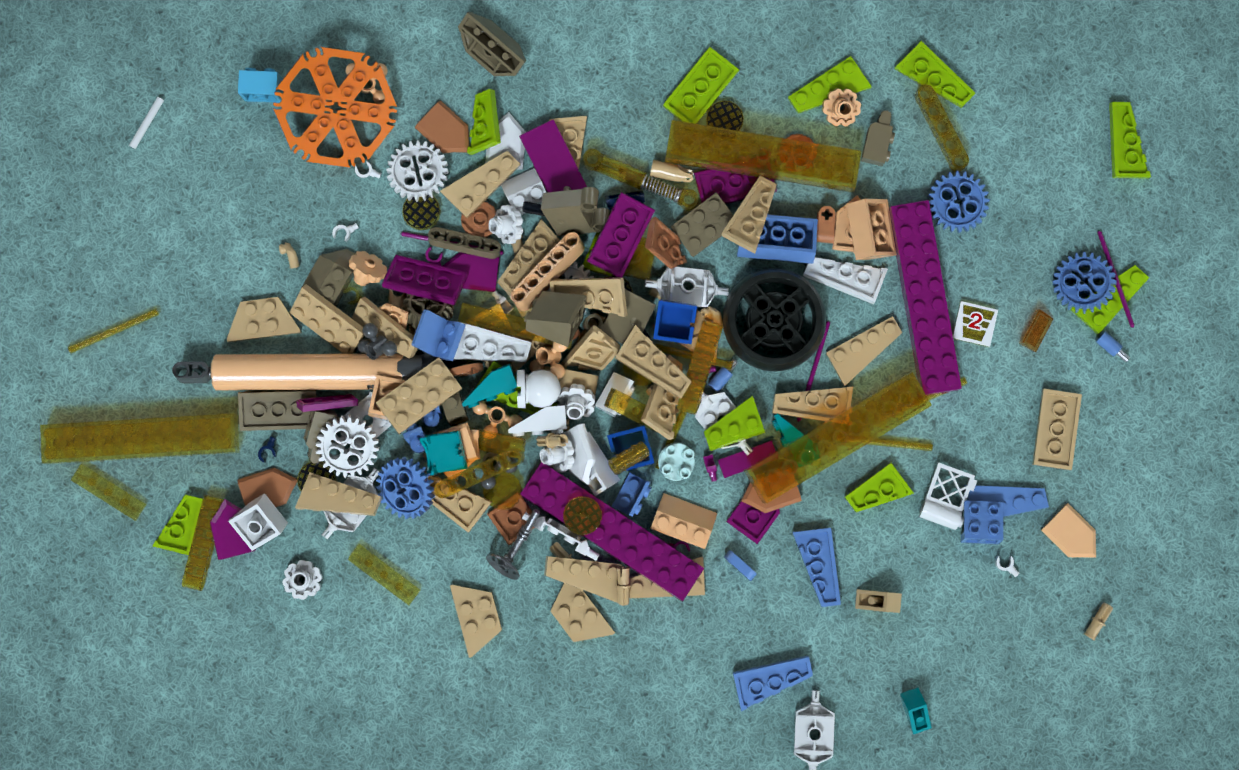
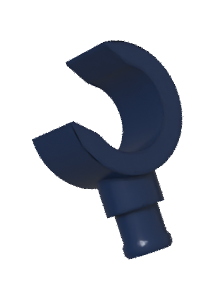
M270 436L267 445L260 448L258 452L260 461L266 463L262 456L266 449H270L274 457H277V452L274 449L276 438Z

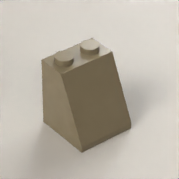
M542 291L539 298L535 297L531 312L528 311L525 315L526 331L568 347L583 320L586 296Z

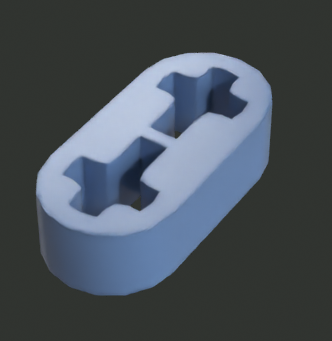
M731 550L725 554L724 558L749 581H752L757 575Z

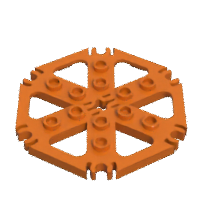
M321 47L323 55H321L320 50L315 48L316 56L311 57L307 51L306 57L308 60L306 61L302 54L276 87V90L280 89L283 93L274 92V95L281 97V101L279 103L273 102V105L276 107L281 106V109H273L290 149L297 144L298 146L294 148L293 153L296 154L300 149L304 151L301 159H306L308 154H310L306 162L349 168L348 160H350L351 165L354 167L356 166L354 163L356 157H359L362 163H364L365 159L362 154H365L367 160H369L395 125H389L387 122H396L395 119L389 118V114L391 112L397 113V110L394 108L389 109V106L397 107L381 66L379 65L378 69L374 71L373 69L377 67L378 63L375 61L371 66L367 64V60L370 58L369 55L365 56L363 61H361L365 53ZM331 57L351 59L355 63V66L339 87H337L328 65V60ZM301 69H309L319 95L294 92L290 89V83ZM372 78L378 80L385 96L382 104L354 100ZM334 102H338V106L346 109H340L333 113V109L325 107V105L330 106L334 105ZM290 111L316 115L300 137H295L292 134L286 120V114ZM351 120L377 123L380 125L381 131L369 146H363ZM332 128H334L343 150V155L340 158L320 156L317 153V147Z

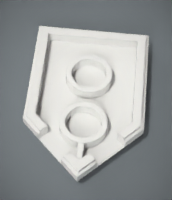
M508 112L498 121L501 143L486 150L485 163L508 151L521 164L518 170H523L525 147L519 136L526 133V131Z
M583 423L562 434L568 437L574 449L572 454L574 463L569 472L588 485L591 480V468L594 467L596 459L585 424Z

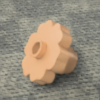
M838 88L830 91L828 99L822 102V112L827 114L826 120L834 126L841 124L846 127L854 123L855 116L861 113V103L856 100L857 94L847 88L843 91ZM843 104L844 108L840 110V106Z
M357 251L349 260V267L354 270L353 279L360 286H366L369 283H380L381 279L385 278L387 267L382 264L383 261L374 254L369 255L366 251Z

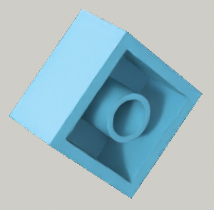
M245 68V70H239L238 94L244 101L279 103L281 97L274 95V92L283 93L280 89L276 90V87L283 79L274 69L267 68L264 71H256L255 68Z

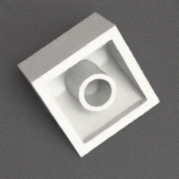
M535 168L508 179L501 185L509 205H514L516 211H520L521 215L526 214L522 211L525 201L542 204L543 193H547Z
M265 493L248 503L228 521L252 551L280 535L288 524Z

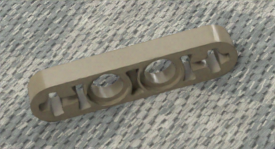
M439 227L431 228L428 232V242L435 247L489 259H495L500 255L501 245L493 239ZM453 238H457L460 240V242L457 244H453L450 242V240ZM475 242L479 246L476 248H471L469 244Z

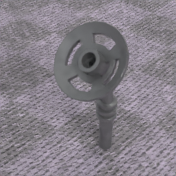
M537 509L533 510L526 524L517 533V539L507 555L502 557L496 554H488L486 556L488 563L505 577L517 580L520 577L519 572L512 564L513 558L532 532L531 529L541 513Z

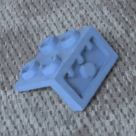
M424 309L411 345L435 358L453 361L466 325L461 322L446 320Z
M629 473L612 507L630 517H633L634 514L638 515L643 506L640 504L643 497L647 498L652 489L649 486L650 482Z
M964 501V532L961 534L960 543L1000 544L1003 541V502Z

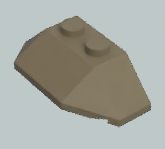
M467 12L458 26L465 51L493 76H516L526 62L520 45L492 20L472 12Z
M344 249L320 255L303 286L307 284L337 307L354 277V270L349 267V260L356 253Z

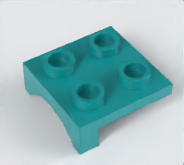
M460 430L424 435L419 438L427 457V473L435 475L441 472L468 468Z

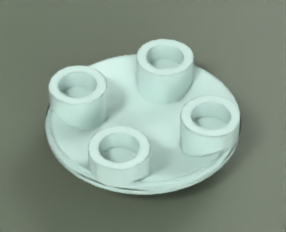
M678 442L665 446L658 458L660 472L667 479L673 481L689 478L695 465L694 451L687 445Z

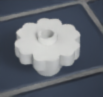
M502 205L501 209H498L496 215L489 221L490 232L501 238L504 244H514L516 240L521 239L523 219L520 211H516L514 205Z
M572 384L570 388L563 387L561 389L557 406L565 405V413L568 418L580 420L582 416L589 417L594 412L596 397L592 390H585L584 385Z
M568 440V443H565L566 446L548 448L545 446L539 454L541 462L553 465V469L559 473L566 472L572 468L574 449L571 441Z
M300 560L297 564H290L284 571L286 578L282 583L285 586L286 592H292L293 598L304 600L308 595L315 596L317 591L321 589L319 582L323 579V576L318 567H313L311 561ZM302 576L305 577L304 584L300 582Z

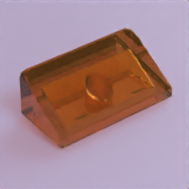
M1037 309L1019 344L1036 353L1053 318L1042 310Z

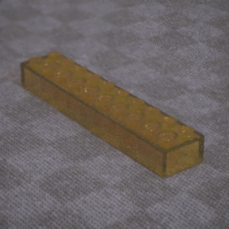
M672 120L665 162L754 177L762 176L766 179L853 193L856 189L861 151Z
M913 372L907 373L744 469V472L762 503L767 504L932 405Z
M234 413L40 425L42 464L239 453L238 415Z

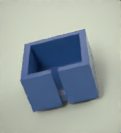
M659 299L653 339L692 345L694 326L690 325V322L695 323L697 305Z
M645 425L607 435L611 453H616L613 456L617 474L654 464Z

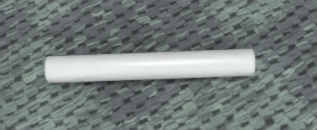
M160 97L156 98L130 142V147L137 148L164 102Z

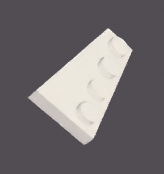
M815 257L813 264H807L803 276L874 304L888 269L873 268L868 265H853V263L848 262L840 263L835 262V260Z
M465 324L466 326L454 357L456 360L526 362L532 342Z

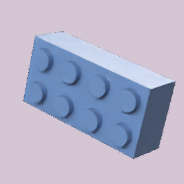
M767 215L756 253L754 254L738 245L737 257L813 264L816 255L818 219Z

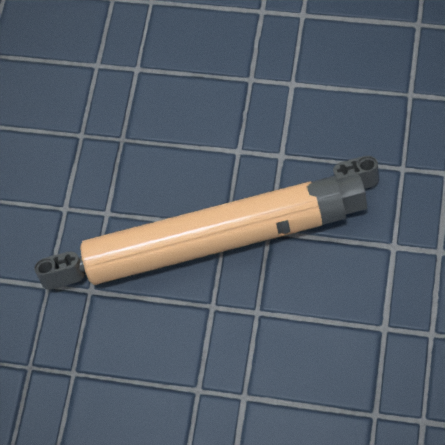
M426 352L415 353L412 358H407L399 353H395L393 356L382 354L375 360L369 358L367 354H215L211 367H208L206 363L201 361L177 362L172 368V373L180 383L204 384L212 379V386L216 391L369 390L374 388L376 375L406 381L437 358ZM441 359L444 364H455L460 361L456 359L453 361ZM181 370H187L185 375L179 376Z

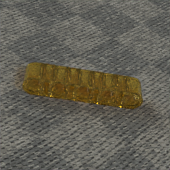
M927 84L920 86L915 94V100L948 165L953 171L960 172L967 167L969 157L933 87ZM926 91L929 94V98H922L920 92ZM929 108H935L938 114L935 116L931 115ZM940 124L944 125L946 132H940L937 126ZM946 142H953L955 149H949L946 146ZM955 158L962 159L963 166L956 165Z
M704 319L686 375L692 382L683 397L679 398L677 410L696 415L721 336L722 324Z
M518 448L508 450L439 481L434 487V492L439 498L449 497L523 463L525 455ZM512 452L517 453L519 457L517 463L512 462L510 459ZM494 460H498L501 463L499 471L493 468ZM477 468L483 470L484 475L482 478L476 476L475 471ZM459 476L465 477V486H461L458 483ZM442 484L448 486L449 491L447 494L441 491Z
M205 495L203 498L182 579V587L202 591L204 588L215 545L210 521L220 508L224 500L222 498Z

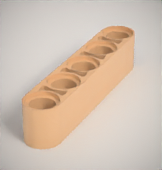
M567 233L511 292V300L518 310H529L535 297L539 298L542 291H547L550 288L549 281L559 279L584 252L585 246L577 233Z

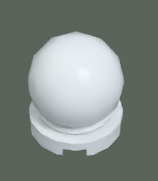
M541 369L527 375L525 370H517V387H521V391L518 392L517 396L518 408H526L528 402L534 407L544 408L551 406L558 400L561 386L557 376L552 372Z

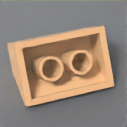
M862 199L848 203L847 214L850 221V233L856 260L896 256L888 199Z
M663 493L650 529L705 549L717 513Z

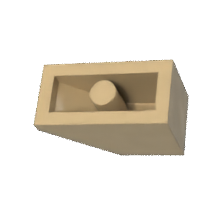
M857 589L855 609L900 613L902 594Z

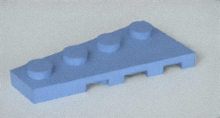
M975 486L974 491H970L967 497L969 501L1003 502V517L1049 507L1045 488Z
M831 528L792 532L820 606L841 605Z
M809 656L733 672L741 711L773 694L780 693L781 690L789 686L792 687L812 677L813 673Z

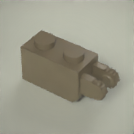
M882 111L878 121L872 123L868 128L861 162L883 166L885 162L889 161L891 151H888L889 143L893 144L895 133L892 132L893 126H890L891 112Z
M326 409L310 412L303 439L308 446V458L313 464L320 462L318 459L322 455L316 454V450L320 448L316 446V442L321 441L317 436L318 434L324 435L321 432V428L328 429L326 422L333 424L334 417L339 421L335 410Z

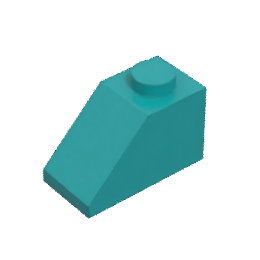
M919 687L900 693L913 735L931 729L927 704Z

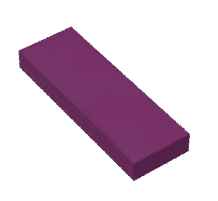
M352 394L297 400V408L302 412L358 406V399Z
M769 441L751 448L754 451L748 456L742 451L718 460L723 477L727 478L779 459L773 442Z

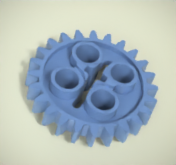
M956 171L954 176L949 172L947 178L942 175L940 177L941 182L938 180L934 182L937 187L932 186L930 188L933 193L928 194L927 197L932 199L929 201L930 206H932L930 210L934 212L932 219L938 218L936 225L943 223V230L949 226L951 233L955 228H957L958 233L962 231V228L968 232L969 225L974 229L976 228L975 222L980 224L982 223L980 217L985 218L987 216L983 211L989 209L985 204L990 199L984 198L988 192L982 191L985 184L979 186L980 179L974 181L973 174L968 178L966 172L962 176H960L959 171ZM952 186L956 188V194L952 189ZM960 187H967L969 193L966 195L961 193ZM942 192H948L951 196L950 200H945L942 197ZM956 199H958V201L962 200L960 206L958 203L955 204L954 201ZM967 204L974 206L975 210L973 213L967 211ZM948 210H954L956 218L949 217Z
M1083 252L1082 257H1079L1078 253H1076L1075 259L1068 256V263L1062 260L1063 267L1057 266L1059 273H1054V278L1057 280L1053 281V285L1057 286L1054 288V293H1059L1057 300L1063 298L1061 305L1063 306L1068 303V310L1075 307V313L1082 309L1084 314L1088 308L1093 313L1095 306L1101 310V303L1107 305L1108 301L1106 298H1113L1110 292H1115L1116 288L1113 286L1117 282V280L1113 279L1116 274L1110 273L1113 267H1106L1108 261L1100 262L1101 256L1099 255L1095 259L1094 253L1087 257L1086 252ZM1082 267L1089 268V272L1082 273L1079 269ZM1073 280L1076 283L1073 286H1068L1066 281ZM1081 280L1083 282L1088 281V285L1085 283L1081 285ZM1095 280H1102L1104 283L1097 286L1093 282ZM1085 292L1090 296L1087 299H1082L1079 295Z
M406 457L402 459L396 458L381 467L382 470L378 472L380 477L376 479L380 484L376 486V489L381 490L378 496H383L384 498L381 503H387L385 509L392 508L391 514L398 512L399 518L404 515L405 519L409 517L414 519L430 509L429 506L433 504L432 499L435 498V495L431 492L436 490V488L430 486L434 480L428 479L431 475L430 473H424L426 467L420 469L419 461L413 464V459L411 458L407 461Z

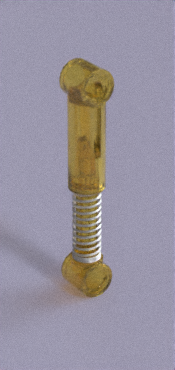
M589 149L583 155V163L588 170L596 171L639 190L641 188L648 189V191L651 190L652 193L661 194V197L670 198V201L673 199V202H676L677 205H680L686 211H692L698 205L699 197L694 190H681L675 188V186H669V183L666 185V182L656 181V178L654 180L653 177H647V172L606 156L596 149ZM590 156H595L598 161L595 164H590L587 159ZM686 196L693 197L694 202L692 204H686L684 202V198Z

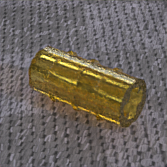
M640 441L609 459L608 465L613 473L618 475L647 458L649 450Z

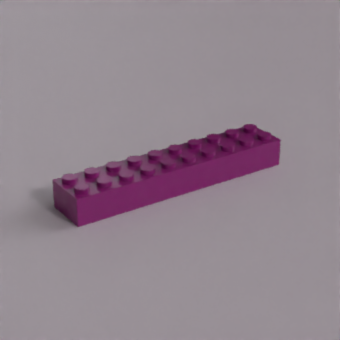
M929 200L891 206L889 211L897 253L896 259L920 397L958 391L962 389Z
M542 462L521 492L523 498L567 526L568 524L570 528L573 527L571 522L567 524L565 522L567 506L570 503L572 507L575 506L577 502L572 501L578 498L593 500L597 504L592 506L596 511L599 507L601 511V521L596 529L594 526L588 528L589 531L593 532L579 535L681 602L684 601L704 570L702 566ZM586 501L581 504L584 508L588 506ZM579 506L575 508L577 513L582 510ZM591 508L586 510L589 515L593 513ZM572 511L568 513L570 518L575 515ZM583 512L579 517L583 520L586 518V515ZM596 515L591 517L593 522L598 519ZM577 517L572 520L575 525L580 522ZM588 519L584 522V524L588 526L591 524V522ZM582 524L577 527L579 531L584 529Z

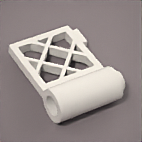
M937 463L928 492L921 506L919 517L956 530L957 527L961 528L964 521L962 516L964 501L967 500L969 492L975 489L977 480H974L975 475ZM941 468L948 470L951 476L950 479L941 482L938 476ZM960 476L968 477L967 486L960 489L955 478ZM953 480L957 490L947 495L943 484ZM941 486L945 496L939 499L931 497L933 489ZM959 493L962 499L960 506L953 505L949 496Z

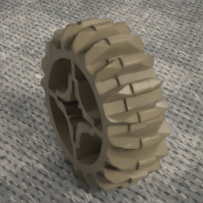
M407 294L406 299L403 300L402 309L409 312L407 323L416 330L424 309L450 321L453 318L454 305Z

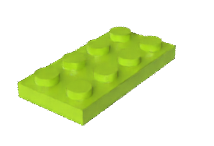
M709 47L665 101L663 107L689 128L693 129L737 75L739 69Z

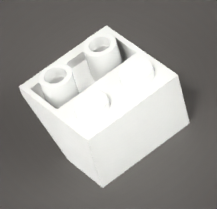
M613 372L595 407L614 418L617 414L621 416L626 407V404H624L625 399H630L635 391L634 381Z

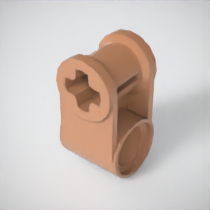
M830 206L822 207L817 213V242L834 243L836 214L835 210ZM825 211H828V215H831L827 220H825V216L821 215Z

